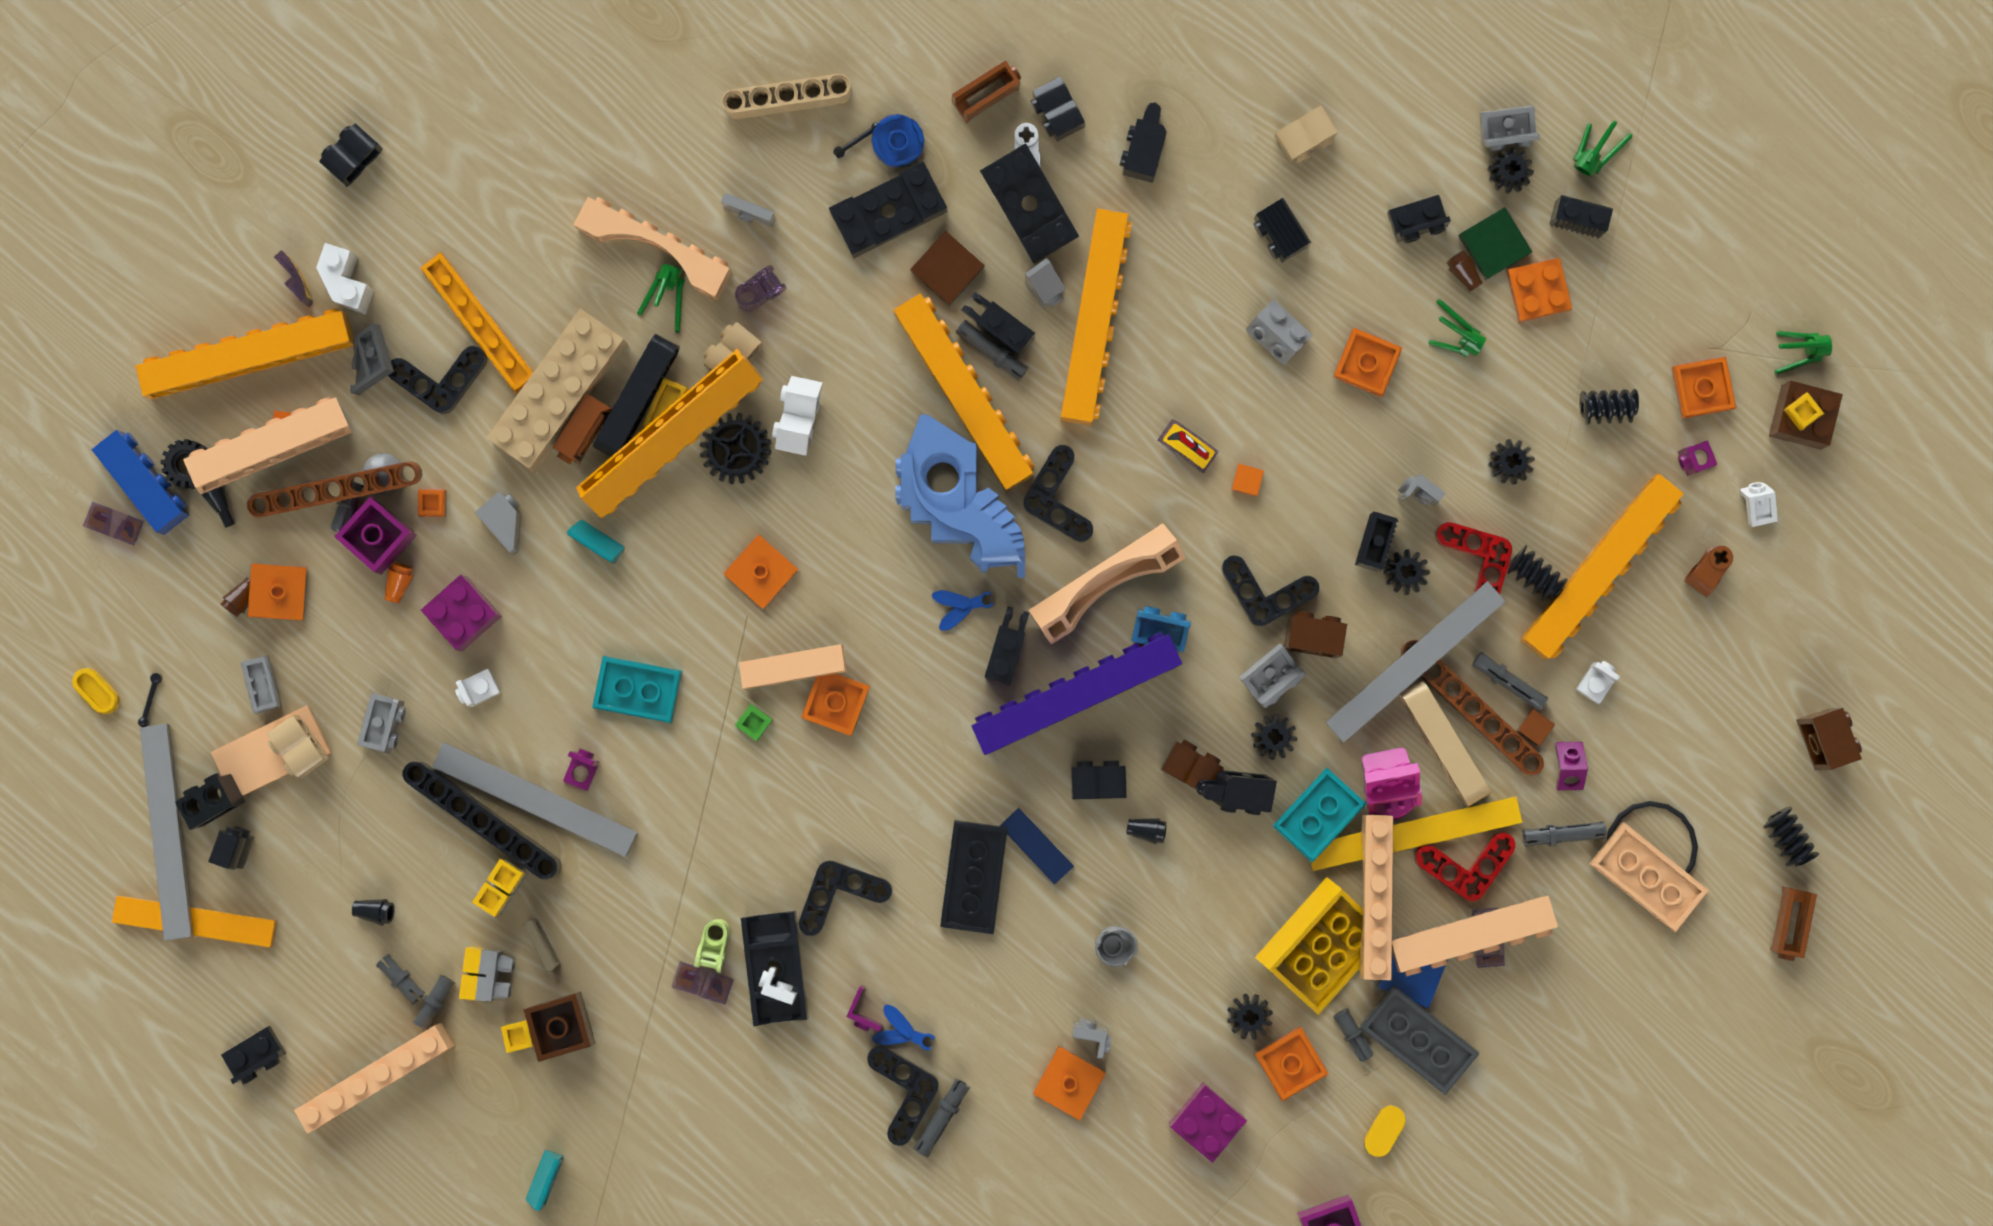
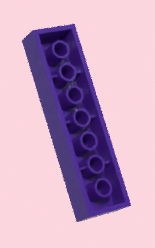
M1159 632L1147 638L1149 643L1142 647H1139L1137 643L1123 649L1124 655L1116 659L1113 655L1107 656L1099 660V666L1090 670L1089 666L1073 672L1075 678L1066 681L1062 677L1049 683L1050 689L1041 692L1040 689H1036L1025 694L1026 700L1017 704L1016 700L1000 706L1001 712L995 715L992 712H987L976 717V723L971 725L984 755L995 752L1183 665L1170 635L1164 636L1162 632Z

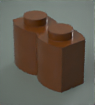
M1183 740L1182 743L1175 741L1160 770L1196 789L1195 786L1201 779L1216 780V775L1224 767L1219 765L1221 762L1219 758L1208 752L1203 756L1196 752L1197 746Z

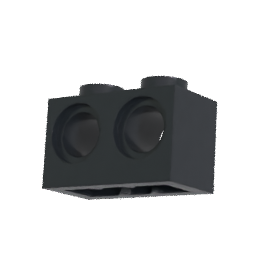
M219 773L213 774L204 779V785L201 787L196 785L183 792L184 797L175 801L189 830L204 827L245 803L231 774L220 776ZM218 789L221 791V798L218 795ZM197 802L200 804V810L197 807Z

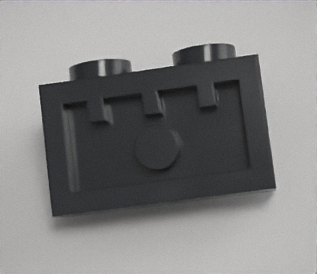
M1439 195L1390 209L1387 212L1397 242L1405 240V243H1411L1421 238L1420 235L1430 232L1431 236L1446 231L1445 227L1451 222L1450 216L1446 217Z
M268 1026L221 1054L233 1075V1078L230 1079L232 1084L241 1081L244 1085L258 1077L256 1072L263 1067L268 1071L280 1064L279 1058L285 1055L286 1052L271 1026Z

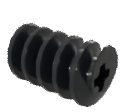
M1623 389L1619 394L1617 390H1611L1609 395L1605 390L1600 391L1599 394L1595 391H1590L1588 395L1586 392L1581 391L1579 397L1581 416L1584 417L1586 425L1590 424L1592 417H1595L1597 424H1601L1602 417H1605L1607 423L1611 424L1613 416H1616L1619 424L1622 423L1624 416H1627L1628 422L1632 423L1634 416L1637 415L1639 410L1638 391L1633 389L1629 393L1627 389Z
M1525 545L1510 562L1507 574L1509 575L1517 571L1515 580L1519 581L1525 578L1524 588L1533 584L1532 594L1535 595L1541 591V602L1548 598L1553 599L1565 586L1568 579L1564 578L1558 581L1560 572L1556 571L1550 574L1552 565L1548 564L1542 567L1544 561L1542 557L1533 561L1535 551L1532 550L1525 554L1527 545Z
M1791 806L1771 815L1763 826L1764 829L1773 828V831L1768 836L1769 838H1779L1774 845L1775 848L1784 846L1785 849L1780 853V857H1790L1785 863L1786 867L1803 865L1819 855V852H1811L1814 848L1812 842L1805 843L1809 835L1807 833H1800L1803 825L1800 823L1794 824L1798 819L1797 815H1788L1792 810Z

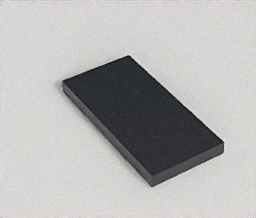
M954 820L940 927L994 934L1008 827Z

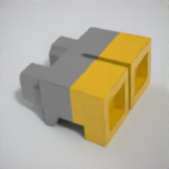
M499 859L487 878L490 883L485 882L472 903L493 917L502 915L528 873L506 859L505 861Z
M475 946L466 947L462 972L468 973L462 974L459 999L493 1001L509 998L511 996L512 983L500 982L499 976L500 971L512 973L516 959L503 955V951L489 950Z

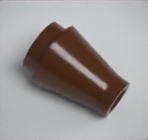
M1464 250L1446 262L1449 266L1448 271L1465 285L1469 292L1483 283L1470 254L1467 255Z
M246 577L239 585L222 597L224 600L220 605L236 617L241 613L244 614L248 607L250 579Z

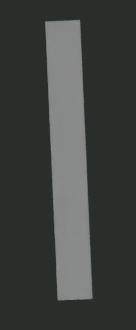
M1487 581L1325 722L1327 726L1344 743L1506 601Z
M169 724L141 727L140 734L164 941L194 937L180 813L175 803L178 800L170 726Z
M447 743L442 744L432 765L437 770L624 857H627L638 832Z

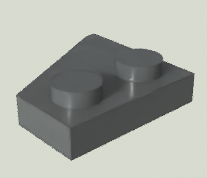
M372 323L354 336L352 369L357 371L356 384L350 385L351 394L360 395L394 372L380 325Z

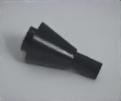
M225 485L201 494L215 512L219 514L225 528L235 524L228 509L229 504Z

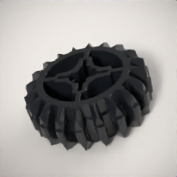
M727 413V422L724 423L720 417L718 421L720 425L710 428L713 431L712 434L703 432L702 436L709 441L700 442V447L708 449V451L701 452L700 457L709 458L703 465L705 468L714 466L710 471L712 476L721 472L719 481L724 482L728 475L731 485H734L736 477L739 478L741 484H745V475H748L750 480L753 481L755 480V476L752 474L754 470L759 474L763 473L759 464H769V461L763 458V455H772V451L764 449V447L772 443L770 439L762 440L768 432L766 429L758 431L762 425L761 422L757 421L751 426L752 416L748 415L743 422L742 413H737L736 420L733 421L731 413ZM741 428L730 439L720 437L721 434L729 429ZM748 431L755 436L757 442L756 453L746 448L745 443ZM738 442L745 453L740 452L738 454L736 452V455H732L733 452L727 445H735ZM716 444L726 450L723 466L718 463L715 456ZM739 459L752 460L744 468L731 469Z

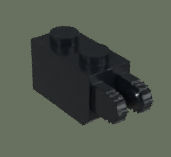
M1156 102L1147 105L1143 120L1137 118L1136 125H1130L1126 141L1131 142L1129 151L1123 150L1119 166L1124 167V176L1153 183L1167 133L1165 127L1158 124L1162 108Z
M974 292L971 297L986 310L980 316L971 307L964 305L961 309L962 312L975 321L977 327L1005 349H1009L1019 359L1035 339V332L994 301L990 303L980 294Z
M1008 606L1002 626L1000 625L985 678L1011 686L1026 633L1024 630L1030 612L1024 611L1021 614L1019 628L1014 630L1008 628L1014 613L1013 607Z
M1222 770L1216 775V780L1201 779L1195 787L1199 795H1202L1209 801L1212 800L1220 806L1222 811L1236 813V809L1245 810L1244 812L1248 814L1260 815L1261 812H1271L1277 781L1266 774Z

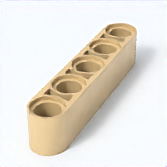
M833 74L732 89L724 94L722 104L730 118L744 119L843 104L850 100L852 88L849 79L845 75ZM838 84H843L847 87L845 92L841 94L834 93L833 88ZM812 88L820 90V94L815 98L807 96V92ZM792 92L794 97L791 101L784 102L781 100L782 94ZM759 96H766L768 98L767 103L762 106L756 105L755 100ZM732 100L742 101L738 109L729 108Z
M1421 680L1399 694L1401 702L1464 805L1469 807L1489 795L1491 792L1487 783L1427 685Z

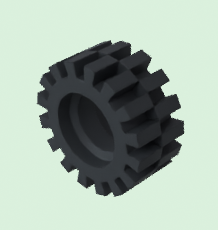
M184 439V441L177 440L175 445L170 444L167 446L169 448L168 452L164 451L162 454L165 456V460L161 459L160 463L164 465V468L161 469L162 473L166 474L165 478L176 486L185 489H196L190 474H183L179 470V460L184 455L190 454L195 450H207V447L189 439Z

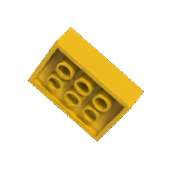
M1326 877L1255 958L1319 1015L1360 969L1363 908L1342 888Z

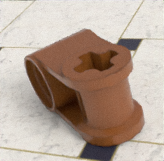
M1726 546L1709 548L1687 574L1684 582L1703 596L1708 597L1732 564V551ZM1721 553L1720 559L1723 562L1715 563L1716 557L1714 554Z

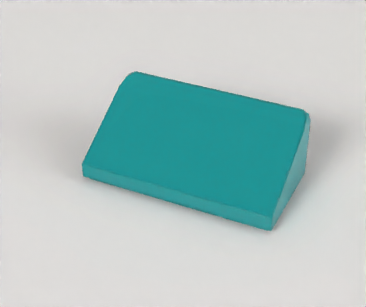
M584 520L578 521L567 531L568 536L612 564L617 562L625 550L623 545Z
M549 1150L544 1151L526 1196V1201L537 1211L545 1207L564 1159L562 1155Z

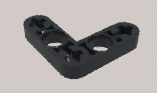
M476 346L465 348L439 384L402 358L391 360L393 370L396 366L402 367L405 365L403 370L412 376L410 380L400 374L395 377L397 374L395 370L388 376L436 412L447 414L456 407L487 363V356L483 350ZM478 352L479 354L477 357L478 359H480V361L478 364L473 362L469 366L468 369L473 371L471 375H469V373L464 369L460 368V366L463 364L465 367H467L471 361L468 358V356L470 354L476 355ZM456 373H462L465 376V383L461 387H454L451 383V379ZM420 379H425L428 382V389L424 393H417L414 388L416 381ZM433 391L442 398L447 395L446 401L448 405L446 407L441 405L438 408L439 402L431 397Z
M1059 445L1052 450L1024 498V508L1030 515L1074 541L1086 542L1093 534L1092 523L1087 518L1053 499L1074 462L1073 450L1069 446ZM1063 451L1068 452L1067 458L1070 461L1068 463L1062 462L1059 470L1064 472L1060 475L1056 469L1050 468L1048 465L1051 463L1055 466L1058 461V457L1055 454L1057 452L1062 454ZM1052 473L1056 476L1057 482L1053 487L1048 488L1042 484L1041 478L1044 474ZM1040 497V503L1047 507L1048 502L1053 504L1048 509L1046 517L1041 516L1044 512L1041 508L1036 507L1034 510L1030 508L1031 503L1028 501L1030 498ZM1056 509H1061L1066 514V520L1061 524H1056L1051 520V513ZM1071 515L1076 518L1073 521L1074 524L1081 526L1084 523L1087 525L1086 530L1089 532L1087 535L1082 534L1078 537L1076 535L1077 530L1071 526L1069 531L1064 529L1069 523Z
M1230 556L1222 564L1221 570L1249 621L1255 626L1262 627L1313 599L1319 592L1318 581L1312 576H1303L1265 597L1247 564L1241 557ZM1229 561H1232L1234 564L1239 562L1241 565L1238 569L1240 576L1242 577L1245 573L1248 576L1247 579L1241 580L1236 586L1233 580H1237V576L1234 572L1229 573L1227 571L1230 566ZM1302 581H1305L1307 584L1312 583L1314 586L1311 589L1312 594L1302 593L1297 596L1301 599L1297 603L1295 594L1289 588L1294 587V591H1297L1303 587ZM1246 583L1251 584L1255 590L1254 596L1249 599L1243 598L1240 595V587ZM1279 594H1287L1290 597L1291 604L1288 608L1282 609L1277 605L1276 598ZM1258 597L1262 601L1256 603L1259 609L1267 610V614L1264 616L1266 620L1263 622L1260 618H1254L1253 615L1256 614V610L1253 605L1249 609L1246 606L1247 603L1253 602Z
M825 861L817 869L799 920V928L802 933L808 936L816 935L822 930L837 889L873 902L882 903L887 901L892 895L891 884L883 878L836 861ZM830 865L834 866L833 871L837 873V876L831 877L828 885H833L832 891L825 886H817L818 880L822 883L825 880L826 874L822 873L823 868H828ZM851 874H858L862 878L863 882L859 889H851L848 886L847 879ZM867 878L873 879L870 885L875 887L883 883L884 889L888 891L887 895H881L880 898L875 897L876 892L868 889V895L862 893L867 885ZM818 890H822L828 895V901L823 906H818L813 901V895ZM809 905L815 910H824L823 916L819 913L816 916L815 922L819 924L818 928L814 927L811 931L807 930L808 925L804 923V920H809L813 911H808Z
M876 1046L868 1054L867 1062L874 1071L909 1090L887 1132L888 1139L892 1144L903 1146L909 1142L937 1093L939 1083L936 1076L887 1047ZM884 1052V1059L889 1062L892 1061V1057L897 1059L890 1073L885 1071L888 1068V1065L881 1062L879 1066L874 1064L875 1058L872 1057L874 1053ZM901 1064L907 1065L911 1070V1075L907 1079H899L895 1074L897 1066ZM929 1078L932 1080L931 1086L934 1089H928L925 1092L923 1098L928 1099V1101L924 1103L919 1097L912 1096V1093L915 1091L916 1094H919L922 1089V1085L919 1082L921 1080L926 1081ZM914 1101L920 1105L921 1112L919 1115L912 1117L906 1113L905 1107L909 1102ZM902 1115L904 1119L915 1124L911 1127L908 1123L904 1130L907 1137H900L897 1140L894 1138L895 1132L892 1129L900 1128L903 1120L898 1118Z

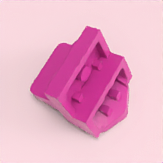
M1405 748L1366 754L1362 757L1364 794L1369 815L1393 816V820L1397 821L1412 811L1415 806L1422 805L1418 763L1410 764Z

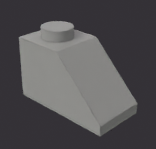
M1048 258L1025 273L1026 286L1044 309L1049 305L1053 308L1064 300L1062 295L1065 294L1066 288Z
M498 492L475 513L503 546L515 555L519 552L521 513L517 509L519 503L511 494L505 496L503 493Z

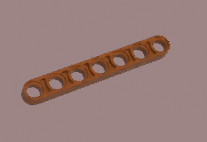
M406 461L260 492L250 496L247 501V509L254 517H266L408 487L421 480L422 469L418 463ZM405 466L411 467L415 472V477L412 481H408L403 477L402 471ZM380 472H386L389 475L390 482L387 486H382L379 483L378 474ZM355 477H360L364 480L365 488L363 491H357L354 488L353 480ZM331 482L337 483L340 487V494L337 497L329 493L328 487ZM307 487L315 491L316 497L313 502L307 501L304 497V490ZM283 492L287 493L291 498L289 507H285L280 503L279 497ZM257 498L265 500L267 507L264 512L256 509L255 501Z
M1410 640L1404 643L1400 652L1401 656L1406 652L1409 645H1415L1419 640ZM1440 659L1436 662L1440 667L1438 677L1430 678L1426 672L1421 675L1439 695L1519 771L1530 776L1537 775L1544 768L1542 756ZM1450 681L1456 682L1460 688L1458 695L1455 697L1447 695L1445 687ZM1475 700L1479 704V711L1476 715H1469L1465 711L1467 701ZM1490 718L1495 719L1499 724V729L1494 734L1486 732L1484 727L1485 722ZM1508 737H1513L1518 741V749L1513 753L1506 751L1504 748V742ZM1528 756H1534L1538 761V766L1534 771H1528L1524 767V760Z

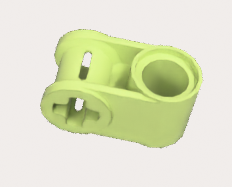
M715 919L705 926L701 943L697 950L694 967L704 966L716 969L717 973L722 972L730 936V926L725 920ZM713 925H718L723 929V937L721 939L713 938L710 929Z

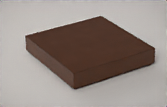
M945 230L913 265L910 271L950 306L985 268V265Z

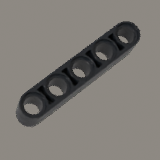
M658 334L651 338L602 426L593 445L595 449L612 457L631 440L654 399L663 378L666 377L675 361L680 346Z

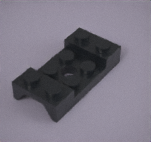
M1026 143L980 170L1033 264L1079 237ZM1032 195L1037 199L1038 205L1036 209L1027 211L1023 208L1022 200L1025 196Z
M924 161L900 172L899 176L855 198L851 196L829 207L830 214L837 224L853 259L948 212L947 206ZM888 204L896 208L895 215L890 218H886L881 214V209Z
M796 910L742 917L741 927L753 1027L776 1022L807 1020L809 1014L806 991L804 989ZM770 961H777L782 966L780 975L774 977L772 984L777 985L778 981L793 986L792 991L797 992L792 1005L761 994L763 987L759 986V982L764 970L767 971V965Z

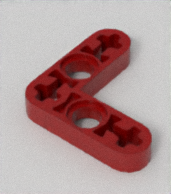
M1452 522L1441 524L1435 531V538L1439 545L1483 558L1474 592L1481 587V584L1487 582L1485 578L1486 570L1494 568L1499 573V579L1495 583L1490 584L1500 594L1512 555V545L1509 540ZM1451 528V533L1457 536L1461 535V531H1464L1465 534L1461 538V546L1457 545L1459 540L1455 538L1449 539L1448 542L1445 541V536L1441 534V531ZM1470 535H1476L1480 538L1481 545L1476 550H1472L1467 546L1466 541ZM1499 543H1502V548L1506 550V553L1500 554L1498 562H1503V566L1497 563H1488L1489 559L1495 560L1496 551L1493 550V546H1497Z
M1507 833L1494 834L1469 870H1466L1437 848L1430 845L1419 847L1415 852L1414 859L1421 869L1459 896L1469 901H1476L1485 894L1514 852L1515 840ZM1506 838V845L1509 848L1508 850L1502 849L1497 854V856L1502 857V859L1499 862L1496 859V857L1488 855L1487 853L1489 850H1491L1492 853H1495L1499 847L1496 841L1498 839L1504 840ZM1431 850L1433 852L1431 857L1437 862H1440L1441 858L1444 859L1438 866L1436 873L1432 871L1436 867L1430 862L1422 863L1424 859L1421 856L1422 852L1428 853ZM1485 859H1490L1494 864L1493 872L1488 875L1483 874L1480 870V863ZM1448 865L1454 866L1457 871L1456 877L1451 881L1445 880L1442 875L1443 868ZM1475 871L1479 877L1486 879V882L1479 881L1475 886L1476 890H1478L1477 894L1471 893L1468 896L1466 894L1468 889L1465 886L1467 883L1473 884L1477 878L1472 876Z

